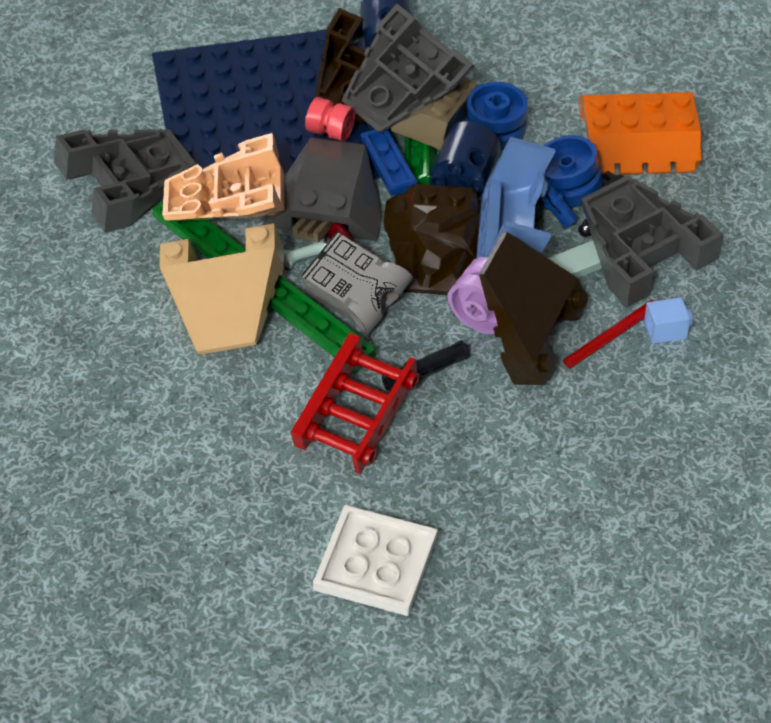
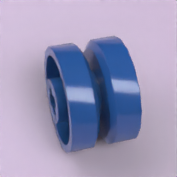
M505 82L481 84L474 88L467 97L466 121L480 123L490 128L497 135L501 144L500 151H503L510 137L523 140L526 134L527 97L522 90Z
M566 135L554 138L543 145L555 149V154L544 174L555 189L564 194L563 199L569 207L582 205L581 198L602 188L603 178L596 148L589 139L577 135Z

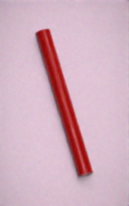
M647 303L564 358V364L569 369L573 368L645 318Z

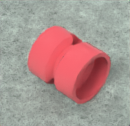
M315 97L306 115V130L319 135H324L327 132L329 138L345 142L349 138L354 126L355 108L341 103H337L334 106L331 100Z

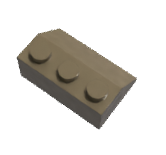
M465 77L454 89L392 126L391 131L440 150L451 126L458 122H464L466 119L467 97L478 86V83L470 81Z

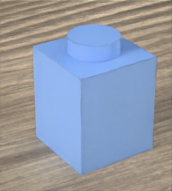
M682 297L647 302L644 323L652 344L687 338L689 326L693 325V316L689 308L686 309Z

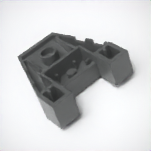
M170 129L134 130V134H118V130H108V134H92L91 130H80L56 136L54 163L63 176L69 179L92 173L101 185L94 188L91 214L104 232L130 226L164 196V182L166 179L196 165V162Z
M628 175L581 198V204L608 288L626 307L650 295L654 271L650 267L678 252L695 270L719 259L724 235L705 216L697 212L693 215L681 209L682 204L675 200H672L671 203L658 196V191Z

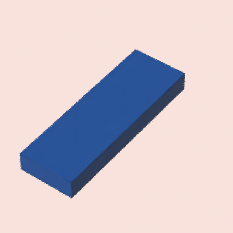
M376 130L360 133V141L366 145L367 153L390 196L405 193L410 186L417 184V180L389 130L381 134Z

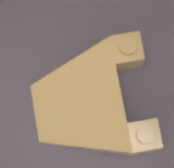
M274 223L245 228L246 252L198 260L189 239L160 244V270L198 354H208L257 345L268 315L266 309L270 298L273 299L276 292L275 284L277 278L282 275L284 269L283 243Z

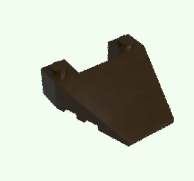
M338 8L326 30L315 97L331 100L334 106L337 103L344 104L341 100L355 71L360 69L365 59L364 53L366 50L357 47L363 36L362 17ZM356 114V122H359L363 125L367 123Z
M502 232L479 273L488 311H494L498 325L493 327L495 337H501L505 352L500 354L501 360L513 384L546 385L556 365L555 357L551 353L546 339L556 321H574L579 319L587 305V293L583 290L576 276L510 233Z

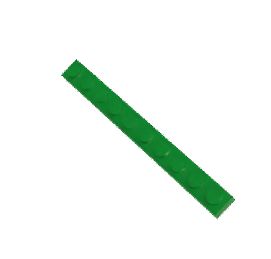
M163 202L152 208L154 218L181 239H189L192 247L207 259L246 252L243 246L209 220H165L162 215ZM278 276L275 284L276 292L274 298H270L268 306L334 358L349 333L359 336L282 276ZM361 338L364 354L372 358L376 357V348ZM359 366L358 368L354 367V369H353L352 372L355 373V372L358 371L362 366Z

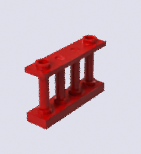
M349 333L291 430L294 446L306 450L310 442L317 440L352 455L354 470L361 474L365 466H370L374 461L377 452L376 447L409 389L413 390L418 383L419 373L417 372L416 359L410 357L402 370L365 355L362 349L361 338ZM362 366L394 379L396 382L390 393L386 394L350 379V374L354 367ZM346 390L378 403L382 407L375 419H372L336 404L337 396L340 392ZM332 415L368 431L359 445L321 429L324 418Z

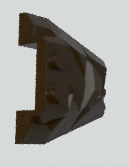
M414 184L410 186L405 194H397L386 201L383 226L390 240L389 246L391 252L393 251L395 264L406 269L413 277L403 292L448 295L452 286L462 276L471 262L477 258L481 200L477 199V191L473 188Z

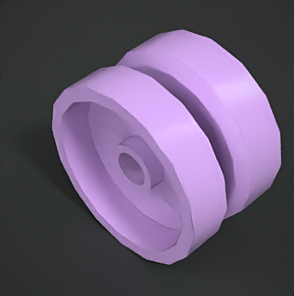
M480 257L471 262L462 276L449 290L448 302L453 313L466 326L481 333L492 335L495 334L493 327L498 325L494 311H488L479 273L488 257Z

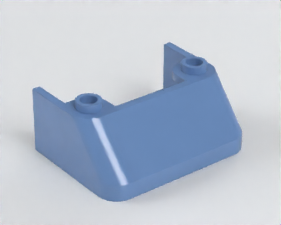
M514 137L509 138L482 194L477 258L489 257L502 232L510 233L544 255V248L551 238V233L534 229L535 205L539 197L543 198L546 193L548 181L544 180V173L555 154L554 148Z

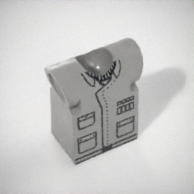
M338 232L334 234L301 275L308 296L345 318L351 319L365 335L371 333L382 319L386 307L401 295L413 278L411 273L403 267L394 263L382 262L379 257Z

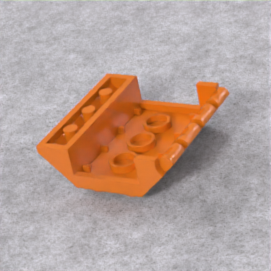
M693 92L578 96L580 118L585 119L587 139L595 145L602 174L610 171L615 175V164H619V173L622 175L643 174V163H647L648 174L670 173L671 162H675V173L696 172V166H699L701 161V129Z

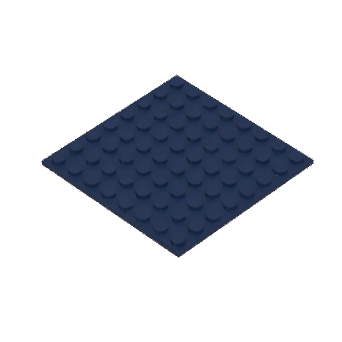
M326 30L152 53L165 129H170L196 162V165L198 164L202 169L216 163L213 156L222 152L224 158L240 151L238 144L273 133L278 148L279 162L285 176L310 138L339 141L329 138L327 132L324 135L309 132L305 126L309 106L316 95ZM362 36L357 47L366 50ZM355 121L352 132L345 142L362 144L360 133L375 129L368 123L363 125ZM369 157L373 179L381 178Z

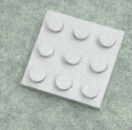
M344 505L314 578L313 590L409 616L435 545L438 529Z

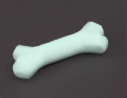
M325 237L319 242L302 248L284 250L285 268L292 269L297 261L318 255L327 244Z

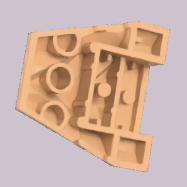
M273 133L238 144L240 151L224 158L222 152L213 156L216 163L204 169L197 164L166 179L164 182L162 212L164 219L182 221L211 220L214 218H259L284 211V173L279 162L278 148Z

